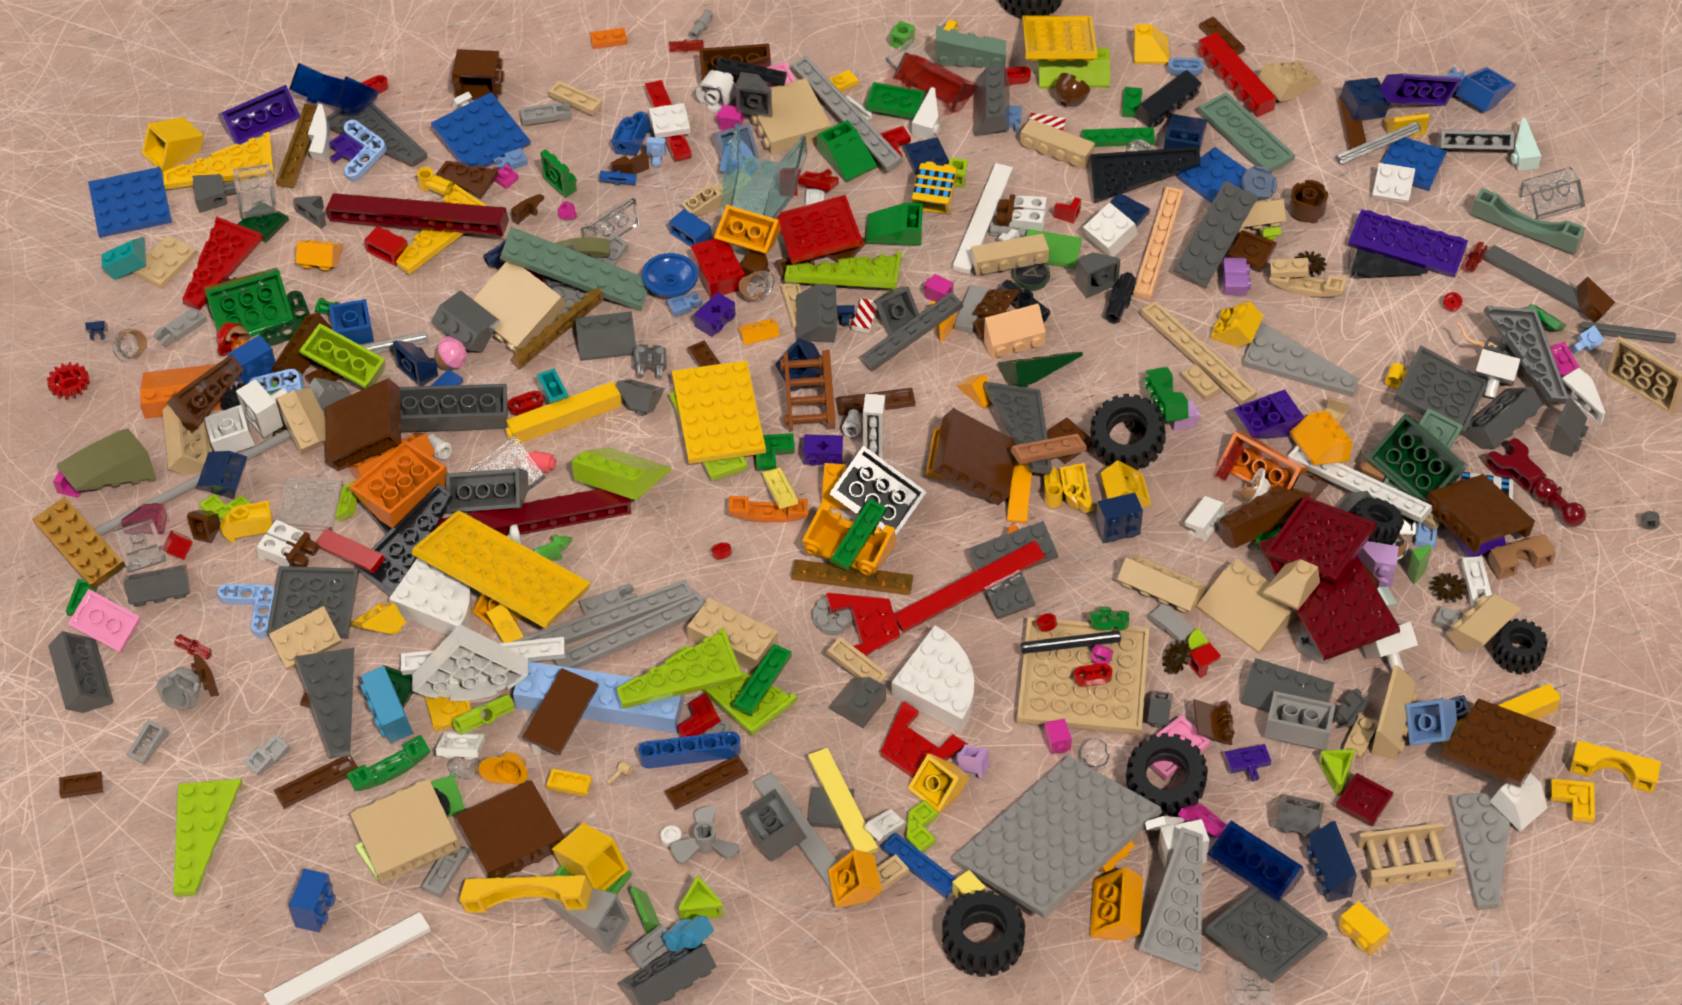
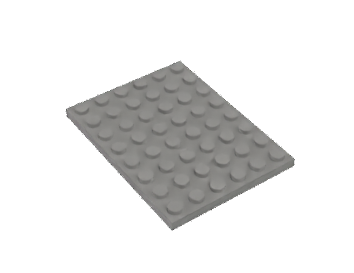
M1067 756L954 855L952 859L957 866L965 871L970 870L975 877L1045 919L1146 828V821L1157 818L1162 811L1160 806L1076 759Z

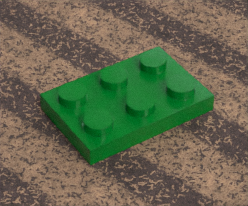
M873 82L865 110L914 119L923 103L925 91Z

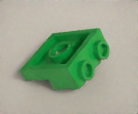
M546 149L540 152L543 178L565 198L577 191V179L573 173H570L567 165L562 164L554 154H551Z

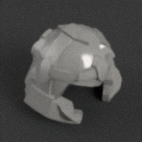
M179 667L159 679L156 688L166 705L182 711L186 708H195L201 691L199 676L192 669Z

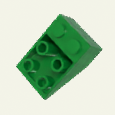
M848 120L817 134V149L846 182L877 168L858 131Z
M902 203L869 213L866 243L921 245L923 203Z

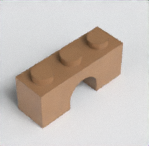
M1543 534L1532 536L1523 541H1515L1506 546L1495 547L1490 551L1488 563L1497 579L1500 580L1517 574L1518 560H1526L1531 563L1534 569L1553 564L1556 552L1546 535Z

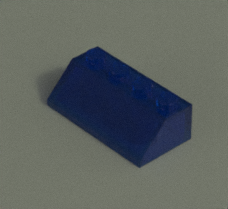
M1230 820L1207 853V856L1278 902L1294 889L1304 875L1302 865Z

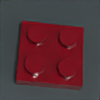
M1356 773L1336 802L1335 807L1373 827L1393 798L1394 792Z

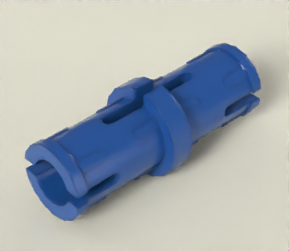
M601 170L600 182L616 183V185H620V183L636 185L637 174L621 173L618 170L617 172Z

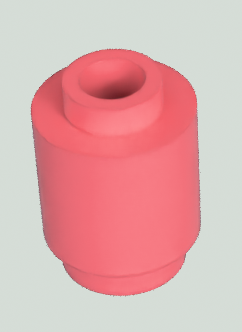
M534 451L528 453L526 466L531 468V470L550 473L555 469L557 460L551 453Z

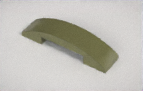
M581 237L556 242V244L564 247L573 245L575 251L585 255L590 254L593 258L610 256V240Z

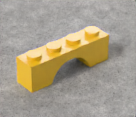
M1577 740L1569 772L1591 777L1594 772L1600 769L1611 768L1625 774L1630 780L1632 788L1654 793L1658 782L1661 761Z

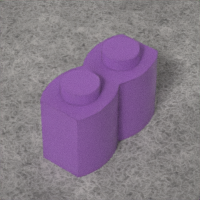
M1223 258L1222 278L1224 295H1247V290L1251 289V278H1248L1250 264H1247L1246 258Z

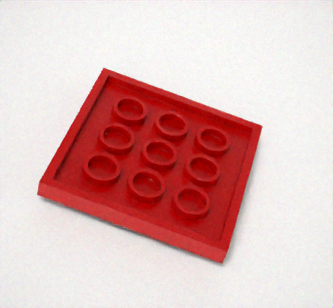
M846 195L775 213L776 219L779 220L780 232L792 264L863 245L861 234Z

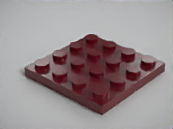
M1305 496L1268 546L1265 556L1283 564L1302 559L1318 566L1320 578L1337 584L1376 530V522Z

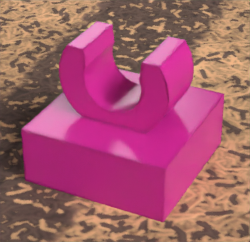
M505 164L501 170H498V177L494 182L508 189L519 177L517 173L512 171L510 166Z

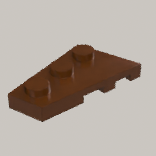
M445 161L436 175L453 182V185L456 184L466 192L481 199L498 177L497 173L500 168L493 167L491 169L485 168L483 165L476 167L469 166L466 163Z

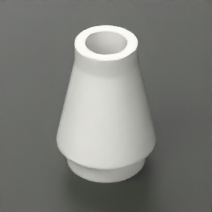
M855 409L848 412L842 426L844 434L848 437H856L861 432L859 412Z
M435 434L428 436L435 451V457L447 459L452 453L450 443L437 437Z

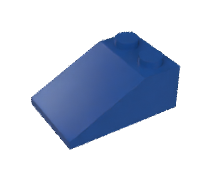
M1485 67L1466 75L1456 95L1460 96L1462 101L1475 105L1477 110L1487 112L1493 109L1516 84L1492 69Z

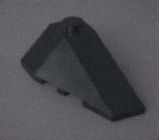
M1350 247L1347 269L1352 271V275L1362 278L1363 275L1380 276L1428 273V270L1425 268L1379 256L1358 248Z

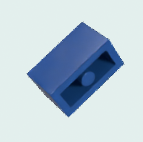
M685 209L669 221L670 234L689 247L712 239L711 226Z

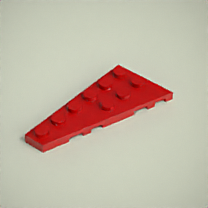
M216 216L215 225L210 230V237L205 242L198 259V266L194 269L193 278L189 282L182 298L183 304L199 310L207 302L204 288L219 284L221 280L226 281L263 240L262 234Z

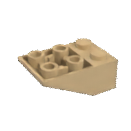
M1300 61L1265 64L1258 77L1280 102L1291 101L1321 82L1316 77V74L1306 69Z

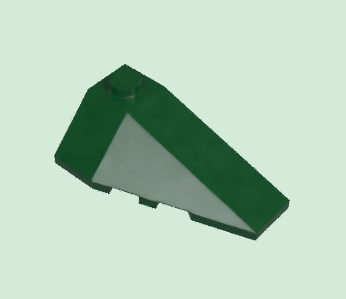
M1083 352L1052 354L1049 357L1037 356L1032 357V360L1015 359L998 362V366L1009 385L1027 388L1028 384L1041 380L1083 356Z

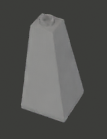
M592 888L587 910H566L564 904L544 898L550 909L607 954L611 953L630 921L617 894Z

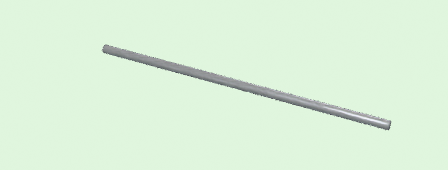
M287 429L240 454L247 456L248 461L292 437ZM200 474L94 528L95 531L102 536L190 491L197 486Z

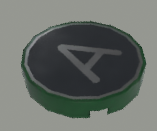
M1045 263L1018 267L1013 270V280L1016 285L1030 291L1044 288L1050 279V270Z

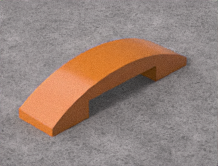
M729 496V514L756 522L795 521L808 517V499H798V504L779 509L776 502L749 501V496Z

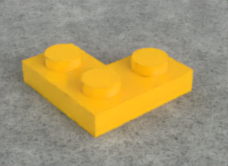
M1551 779L1550 801L1572 803V821L1594 823V783Z

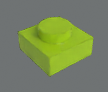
M1279 226L1259 228V236L1266 239L1277 238L1276 235L1282 234L1281 227Z

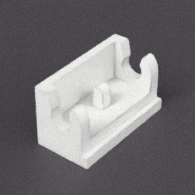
M1204 496L1185 521V526L1194 529L1189 530L1188 533L1206 542L1219 525L1218 522L1225 517L1224 502Z

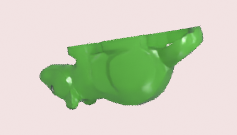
M555 534L553 535L552 542L539 546L533 551L551 561H559L563 558L560 554L561 551L571 544L573 537Z

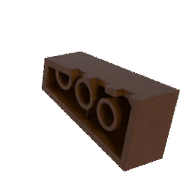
M769 43L699 48L702 80L711 70L716 71L715 67L718 57L762 67L771 66ZM731 74L734 78L733 81H735L736 75Z
M231 354L174 394L167 401V404L190 433H192L243 371V368Z
M1280 485L1272 487L1266 493L1256 497L1250 503L1243 505L1240 509L1218 522L1223 542L1237 548L1257 539L1260 533L1269 534L1275 531L1274 527L1287 522L1304 496Z

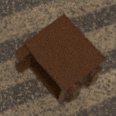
M457 49L452 71V85H454L455 91L454 98L469 91L472 100H477L492 92L498 100L499 94H502L501 82L505 80V72L502 71L503 58H500L499 51Z

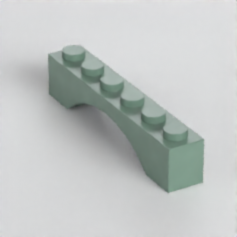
M1481 188L1475 198L1471 214L1573 254L1577 252L1582 243L1586 228L1570 221L1547 222L1531 218L1511 207L1499 194Z

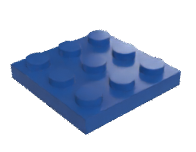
M1403 138L1391 143L1382 163L1415 168L1412 186L1430 191L1446 157L1447 150L1409 138Z
M1214 147L1200 158L1201 166L1178 174V180L1212 203L1225 180L1243 189L1241 178L1247 169Z

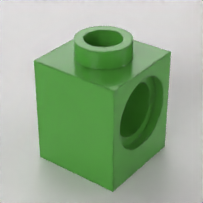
M899 20L890 33V46L906 52L915 39V26Z

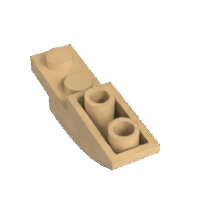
M742 168L715 187L712 183L682 202V206L695 216L713 212L741 197L739 193L754 184V181L745 169Z

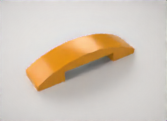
M1016 458L1010 488L1007 522L1027 524L1032 472L1026 463L1019 464Z

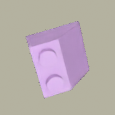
M1367 541L1357 556L1380 581L1379 587H1389L1391 589L1399 546Z

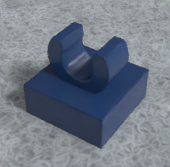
M837 305V319H842V327L849 326V319H854L855 305Z
M105 321L85 323L86 331L90 333L92 341H95L94 336L97 333H100L101 339L105 340L104 332L108 331V324Z

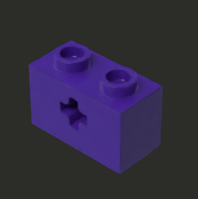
M717 292L694 314L695 327L713 337L729 321L734 319L736 315L735 302Z
M804 434L803 465L815 466L825 465V463H843V435Z

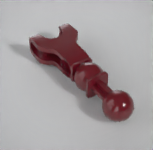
M1513 438L1507 442L1506 452L1509 456L1501 455L1496 451L1485 455V465L1492 473L1501 478L1514 480L1523 489L1528 490L1530 494L1533 493L1537 500L1545 502L1544 506L1546 508L1552 504L1561 511V519L1566 525L1577 527L1585 521V508L1576 502L1568 503L1561 497L1562 487H1558L1553 480L1546 478L1547 475L1529 459V449L1519 439Z

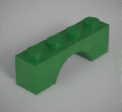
M1162 367L1145 370L1146 377L1143 378L1144 388L1148 389L1149 397L1153 398V403L1158 407L1165 421L1188 419V400L1183 392H1173V375L1169 368Z

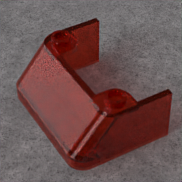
M904 52L893 76V79L902 81L901 85L910 89L913 86L928 93L930 88L934 87L936 97L945 101L948 104L947 108L955 112L962 110L978 86L976 83L922 56Z

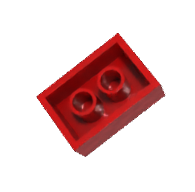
M711 239L690 246L691 260L697 267L698 275L710 299L717 292L726 295L739 291V282L745 277V273L729 243Z

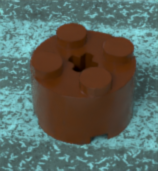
M1305 180V183L1301 184L1299 182L1296 183L1291 191L1290 215L1301 221L1312 224L1317 223L1326 212L1328 191L1324 189L1325 186L1315 180Z

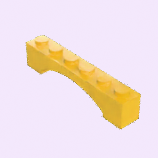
M586 875L465 879L459 901L466 913H487V909L494 905L526 897L552 899L564 904L566 910H587L592 887Z

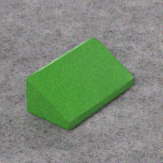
M1431 545L1412 550L1407 575L1413 584L1427 571L1432 549Z
M631 887L633 904L645 932L650 933L660 925L648 894L636 887Z

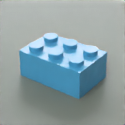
M381 666L361 675L363 683L360 686L368 700L367 703L371 712H373L374 720L383 738L388 737L392 744L414 734L385 667Z

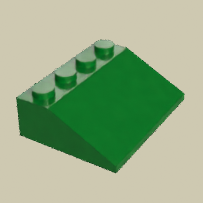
M277 267L204 288L217 332L225 323H240L251 337L260 334L267 327L293 320L280 271Z

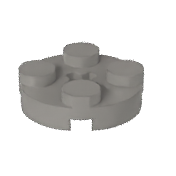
M820 599L813 610V623L816 628L821 629V632L826 635H840L844 633L845 629L852 626L853 615L851 609L830 613L827 600ZM836 614L837 616H835V619H831L829 615Z

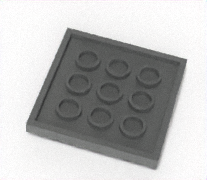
M1420 345L1394 400L1422 415H1425L1429 408L1463 425V429L1459 434L1463 436L1488 381Z
M279 566L267 635L269 636L270 633L324 606L340 638L348 639L359 578L358 568Z
M1261 883L1211 922L1205 930L1208 935L1272 984L1324 942L1328 936L1325 930Z

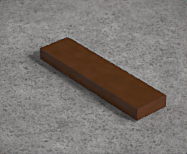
M1338 97L1348 150L1366 143L1361 119H1352L1341 97Z
M913 388L837 397L840 416L848 415V412L852 409L863 413L865 394L885 395V410L914 407L916 403Z
M351 755L344 756L275 789L274 793L283 809L347 779L346 774L357 769L358 766Z
M736 755L666 790L665 796L674 810H677L747 775L748 769L740 757Z

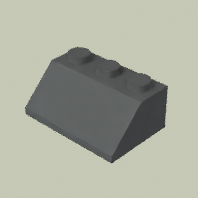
M816 284L796 295L797 340L800 338L805 341L835 342L837 332L836 285Z
M463 291L457 292L440 304L431 320L451 337L462 342L468 350L477 352L484 351L500 322L497 317Z
M632 311L575 318L580 361L633 355V348L636 346Z
M187 564L127 575L124 580L128 603L134 604V606L145 605L146 601L154 600L155 603L166 601V597L174 596L175 599L187 597V593H190Z

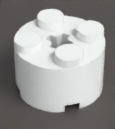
M711 70L696 89L698 100L701 103L707 104V108L711 111H721L722 105H729L736 96V84L733 81V76L729 73Z

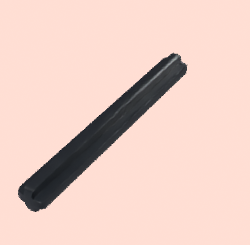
M1109 631L1021 642L1020 648L1021 652L1026 654L1094 646L1096 644L1121 642L1120 631Z

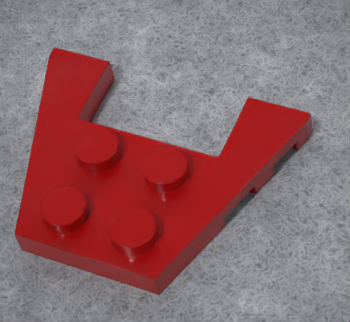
M826 593L825 597L830 613L851 609L861 644L853 645V647L866 657L877 649L880 650L900 638V631L889 598Z
M904 701L881 750V757L911 778H914L927 754H932L947 761L954 754L961 751L965 744L968 745V743L954 734L940 748L908 727L919 716V710Z

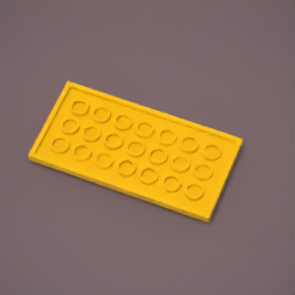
M459 510L412 549V555L544 628L552 624L588 591L591 582Z

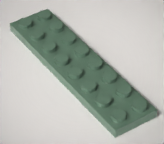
M513 227L510 228L500 256L502 260L587 292L598 287L603 291L604 298L638 311L642 310L648 288L644 285L641 275Z

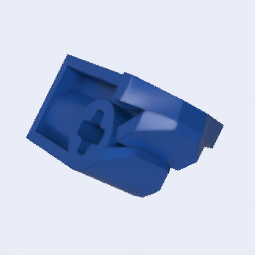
M639 111L632 115L633 117H625L620 121L611 140L615 154H638L646 134L650 133V119L645 112Z

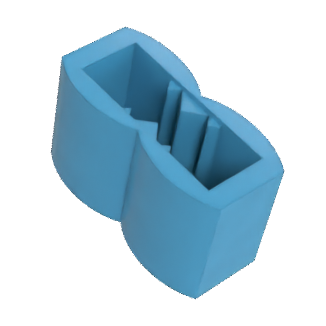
M696 916L692 920H679L662 938L668 949L676 952L684 947H698L714 929L708 917Z

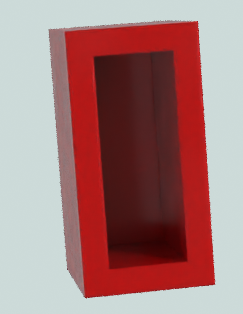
M379 226L364 239L367 253L395 267L397 266V259L408 246L405 238L397 236Z

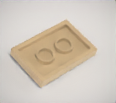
M167 235L146 255V266L134 271L133 274L162 289L197 255V250Z
M324 606L269 634L287 671L296 666L294 662L295 656L325 652L342 643Z

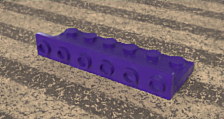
M1363 209L1360 211L1348 242V246L1452 277H1456L1468 245V240L1460 236H1452L1443 231H1435L1426 226L1414 225L1405 220H1397L1388 215H1380L1374 211Z

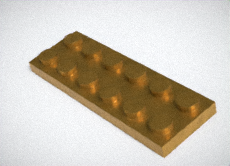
M63 497L32 519L34 524L92 589L126 566L123 560L66 497Z

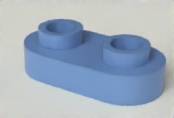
M1172 58L1168 62V71L1173 75H1180L1185 70H1188L1191 74L1197 76L1203 72L1204 64L1197 58Z

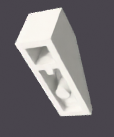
M934 87L930 88L912 121V135L923 139L933 138L940 130Z
M1578 368L1562 378L1568 398L1573 399L1598 426H1601L1605 410L1593 379Z

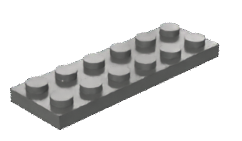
M1225 180L1174 267L1173 272L1206 289L1257 201V197Z

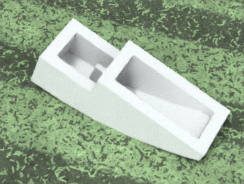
M318 104L308 131L311 141L309 153L313 160L327 162L330 150V127L322 104Z

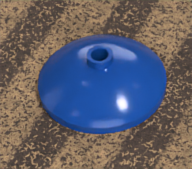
M663 253L652 257L646 262L642 270V280L651 292L660 296L675 297L689 292L696 285L698 270L695 263L684 255Z

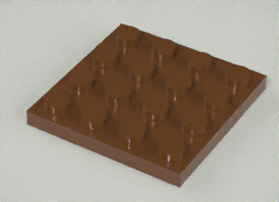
M1478 698L1443 750L1442 758L1521 788L1555 735L1556 727Z

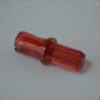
M687 39L684 41H669V51H685V53H688V51L699 50V48H704V41Z
M1477 242L1474 250L1469 253V259L1465 265L1467 272H1474L1478 264L1483 261V255L1487 250V245L1484 246L1485 243Z
M1234 443L1226 458L1223 457L1224 461L1215 474L1216 476L1225 481L1227 480L1234 466H1237L1236 462L1244 450L1242 445Z
M179 634L176 639L182 642L174 641L175 646L186 650L190 655L198 654L205 660L212 656V649L200 644L196 639L191 640Z

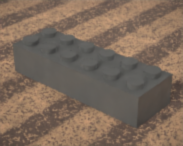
M507 384L400 387L401 432L507 428L506 420L508 419Z

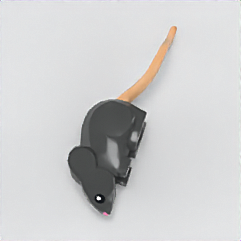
M1457 322L1468 342L1479 345L1485 350L1516 358L1507 343L1504 344L1501 338L1491 336L1485 343L1471 340L1463 326Z

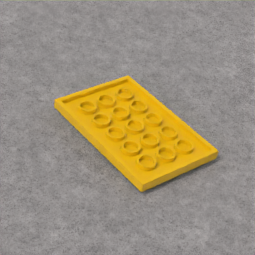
M1092 16L1022 17L1026 59L1030 61H1039L1040 59H1047L1048 61H1056L1057 59L1092 61L1097 59V46Z
M747 360L672 371L673 385L689 464L766 453Z

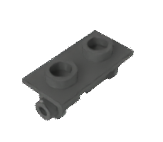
M1359 689L1351 690L1344 699L1347 705L1341 703L1334 712L1333 719L1339 723L1336 728L1353 725L1356 721L1355 717L1367 707L1366 703L1371 697H1363Z

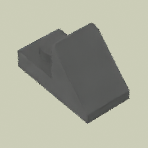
M321 196L296 197L293 199L295 211L320 229L326 226Z

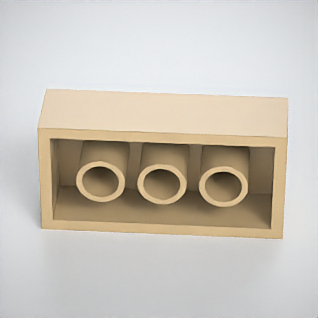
M708 598L687 626L688 640L697 645L702 643L704 638L712 637L720 629L725 628L738 665L752 672L756 671L773 644L779 646L778 631L711 598Z

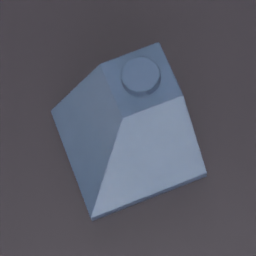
M750 123L711 134L716 152L721 161L725 146L739 138L742 139L744 144H747L755 159H759Z

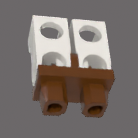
M1010 194L1009 200L1000 199L999 211L1007 213L997 212V225L1016 227V229L1025 228L1026 230L1043 231L1047 210V197H1016V195Z
M276 519L256 549L258 558L263 561L268 559L278 563L280 566L307 567L309 557H306L305 554L316 555L319 546L318 543L311 540L309 533L302 532Z

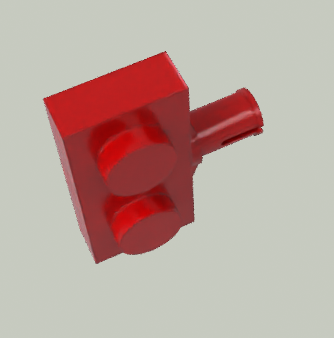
M826 169L821 173L806 171L798 177V184L805 185L807 188L816 187L821 188L822 191H830L839 184V177L831 176L832 172L830 169Z

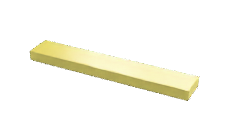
M828 748L809 754L808 759L853 849L871 854L877 852L878 847L870 832L864 828L866 823Z

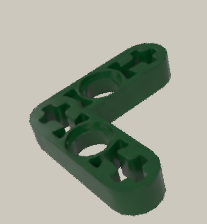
M295 290L287 294L293 320L267 327L260 332V336L270 346L290 341L305 316L310 314L303 294L300 291ZM293 299H296L298 301V304L295 305ZM298 311H305L302 315H296ZM286 329L292 330L289 334L282 333Z

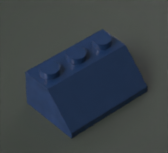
M1331 821L1309 836L1307 845L1304 847L1306 858L1310 859L1312 863V873L1319 880L1320 893L1325 895L1327 902L1352 897L1357 877L1335 821Z

